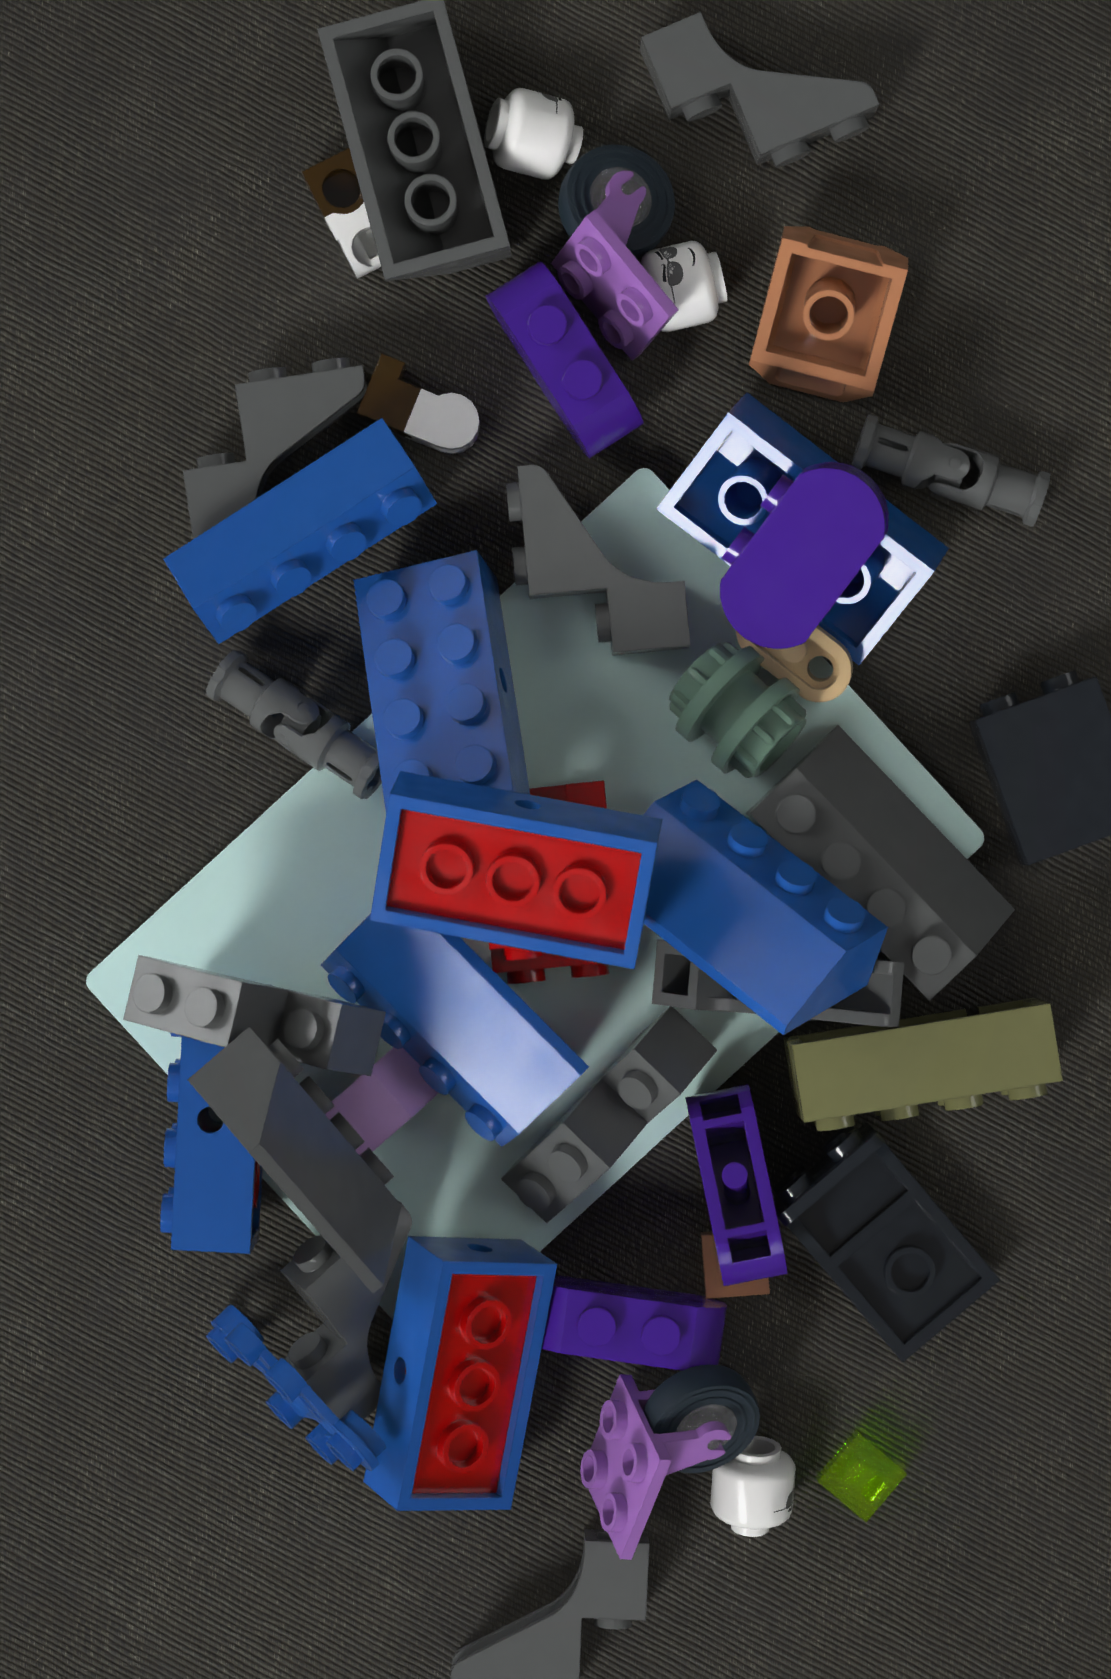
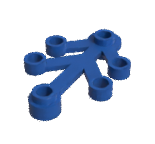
M229 1304L211 1321L213 1329L206 1335L209 1342L230 1363H233L239 1357L249 1367L254 1365L264 1374L276 1390L266 1401V1404L287 1427L293 1429L303 1418L313 1419L319 1423L305 1438L326 1462L333 1465L339 1459L352 1471L360 1464L369 1471H373L379 1465L376 1457L386 1449V1445L371 1426L352 1410H349L339 1419L294 1367L283 1358L277 1360L263 1344L265 1341L263 1336L236 1307Z

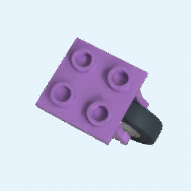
M605 145L597 147L581 156L564 177L559 192L558 208L561 222L570 238L551 264L558 271V278L563 288L575 299L582 300L598 319L599 328L606 340L614 347L623 349L633 361L642 354L679 310L637 260L646 252L654 249L666 235L674 215L675 198L668 176L654 159L633 147Z
M721 1365L695 1366L676 1373L660 1384L655 1390L639 1391L632 1375H619L610 1400H607L602 1406L600 1426L591 1449L587 1450L582 1457L580 1472L582 1483L585 1488L589 1489L600 1514L602 1528L608 1532L620 1559L632 1560L666 1475L674 1472L700 1473L721 1467L740 1455L753 1440L760 1421L758 1403L748 1383L736 1371Z

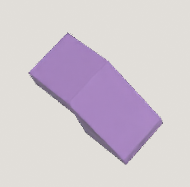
M393 1047L373 1065L371 1076L361 1075L332 1101L334 1107L325 1114L330 1120L340 1112L365 1142L355 1150L359 1155L368 1147L374 1151L438 1094L422 1078L419 1072L420 1065L403 1048L396 1049Z

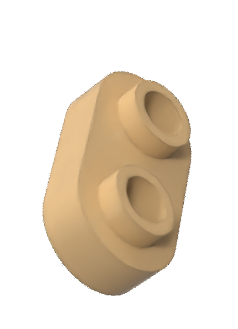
M819 625L805 643L785 649H772L756 645L736 631L741 649L747 646L753 647L764 657V661L760 665L779 680L783 678L789 679L799 688V696L812 702L833 700L844 692L851 680L853 662L849 651L840 641ZM817 656L826 657L832 663V674L827 678L815 677L809 669L810 660Z

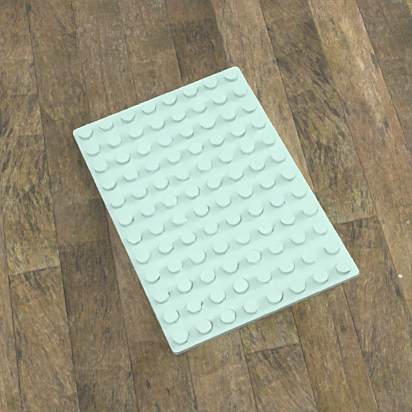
M641 468L634 472L585 517L581 523L605 558L621 572L634 578L651 582L685 581L691 643L689 648L612 656L611 641L598 643L595 604L607 603L606 592L530 599L528 585L516 586L514 583L500 595L529 788L604 780L607 809L643 815L654 801L698 780L753 822L745 813L825 736L839 725L966 859L982 846L984 842L982 830L849 685L841 695L827 702H812L798 695L796 701L806 710V724L787 751L767 771L758 777L745 778L736 769L724 774L711 762V757L718 743L706 733L698 739L688 742L676 731L675 728L679 718L670 710L669 704L671 701L669 696L682 675L706 650L717 643L730 642L739 651L741 647L737 640L736 630L728 621L720 599V582L731 566L657 510V507L670 490L650 469ZM822 656L814 657L809 662L810 672L817 678H827L833 672L832 666ZM761 667L757 676L769 687L779 681V679ZM371 714L352 733L377 749ZM312 768L88 974L86 984L89 990L167 1075L169 1064L175 1063V1060L181 1057V1037H171L170 1032L123 1020L138 955L293 991L346 1001L331 987L327 978L329 973L321 964L371 913L386 819L382 783L368 799H360L353 794L354 787L328 769L325 768L318 771ZM644 924L635 969L609 965L610 974L571 978L570 966L545 968V981L507 984L506 972L496 973L589 1066L569 1088L518 1136L503 1147L495 1140L488 1141L482 1138L467 1123L465 1119L466 1111L449 1094L442 1095L438 1093L411 1119L377 1147L373 1153L394 1176L385 1184L386 1188L404 1205L411 1215L412 1226L408 1236L521 1239L540 1252L689 1115L685 1097L712 1092L718 1089L779 1032L760 1016L753 1013L692 1010L674 1007L717 1049V1052L682 1094L643 1128L612 1167L546 1223L531 1208L527 1207L501 1178L597 1082L638 1035L670 1007L652 1004L657 939H664ZM460 937L492 969L489 943ZM381 1037L374 1064L393 1048ZM299 1062L304 1070L294 1078L298 1083H301L306 1077L310 1076L332 1102L361 1075L326 1070ZM208 1107L210 1117L214 1121L222 1123L223 1121L212 1108ZM263 1169L262 1178L315 1236L320 1235L316 1228ZM408 1236L379 1303L392 1319Z

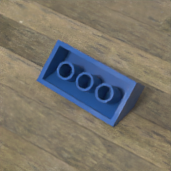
M746 392L727 413L657 507V510L722 559L721 557L744 527L755 534L770 513L760 505L783 474L792 481H795L804 468L808 466L837 461ZM887 500L889 512L888 532L819 623L820 627L847 648L852 661L858 665L861 664L934 573L949 549Z
M381 418L177 549L163 560L195 613L217 643L220 644L237 632L245 630L254 621L290 598L301 594L310 585L341 565L355 559L363 551L400 527L411 523L419 515L435 506L437 502L416 467L383 418Z
M695 780L654 801L643 814L644 816L663 819L644 924L778 1032L785 1035L868 985L888 926L821 876L809 864L803 862L773 839L761 827L755 825L720 798L717 793L707 788L700 781Z
M370 913L321 964L329 973L327 978L331 987L338 995L350 1003L357 1002L361 1006L386 1012L380 1037L396 1049L403 1048L420 1065L419 1072L425 1082L436 1092L442 1095L449 1094L466 1111L465 1119L478 1135L488 1141L495 1140L503 1147L527 1128L589 1066L460 937L370 921Z

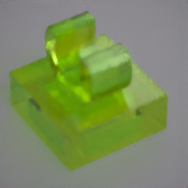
M856 1429L820 1471L816 1479L856 1515L867 1522L907 1473L905 1469Z

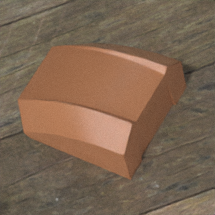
M784 226L749 365L769 384L823 398L848 402L873 396L906 280L908 258L885 246L861 242L815 230L811 227Z

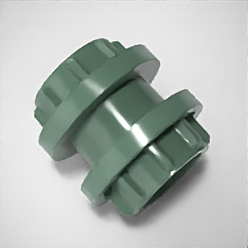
M730 642L713 645L686 670L670 693V710L679 718L675 728L676 731L688 742H692L706 733L718 743L711 757V762L720 771L726 774L736 769L745 778L758 777L767 771L799 736L806 724V710L796 701L800 692L798 687L787 678L780 679L769 687L757 676L762 667L760 664L764 661V657L751 646H747L739 651Z

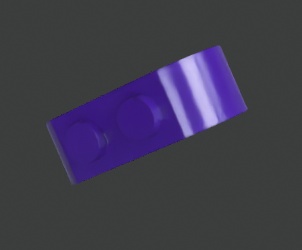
M541 261L485 296L503 331L574 441L589 459L644 424L641 414L626 387L555 277Z
M839 462L814 464L804 468L795 481H792L783 474L760 505L770 513L755 534L744 527L721 557L731 565L720 582V599L724 613L732 627L750 642L772 649L791 648L805 643L888 532L889 512L882 491L866 473L848 464Z
M749 1085L685 1097L723 1286L788 1274Z
M555 1276L541 1349L561 1354L682 1371L700 1365H719L727 1304L716 1299H706L704 1296L568 1276Z

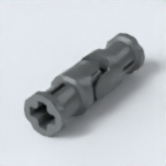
M868 414L851 466L860 470L865 466L899 477L903 486L915 490L929 487L931 492L940 497L980 511L985 506L1022 517L1023 525L1033 527L1037 521L1051 473L1043 470L1035 475L1001 464L997 455L957 443H942L935 435L919 431L916 435H912L881 425L878 422V417ZM971 463L974 469L973 487L967 490L959 489L963 477L967 475Z
M233 650L220 662L208 682L206 696L214 701H226L250 717V725L270 739H275L281 746L316 770L321 771L326 768L354 787L353 794L360 799H368L381 785L377 749L352 733L349 722L317 701L306 697L300 693L298 688L283 678L274 681L247 663L248 656L240 650Z

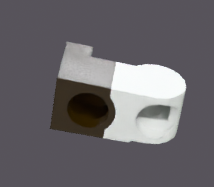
M348 148L302 171V176L330 231L335 239L338 240L357 279L380 268L379 256L350 149Z
M381 353L357 414L359 418L371 424L383 418L391 432L440 452L456 454L470 448L478 438L480 430L478 412L471 400L455 393L438 396L404 382L403 379L407 371L406 364Z

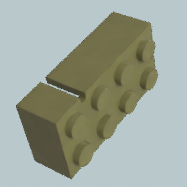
M1026 998L977 1006L978 1014L967 1016L966 1009L964 1008L899 1019V1027L859 1025L784 1037L795 1113L804 1123L812 1122V1126H816L817 1131H829L854 1126V1115L875 1112V1116H880L881 1121H890L920 1115L918 1104L937 1101L939 1106H944L945 1110L950 1111L981 1106L984 1104L982 1094L998 1091L1001 1092V1095H1008L1009 1100H1022L1047 1095L1046 1084L1063 1081L1051 1003L1036 998Z

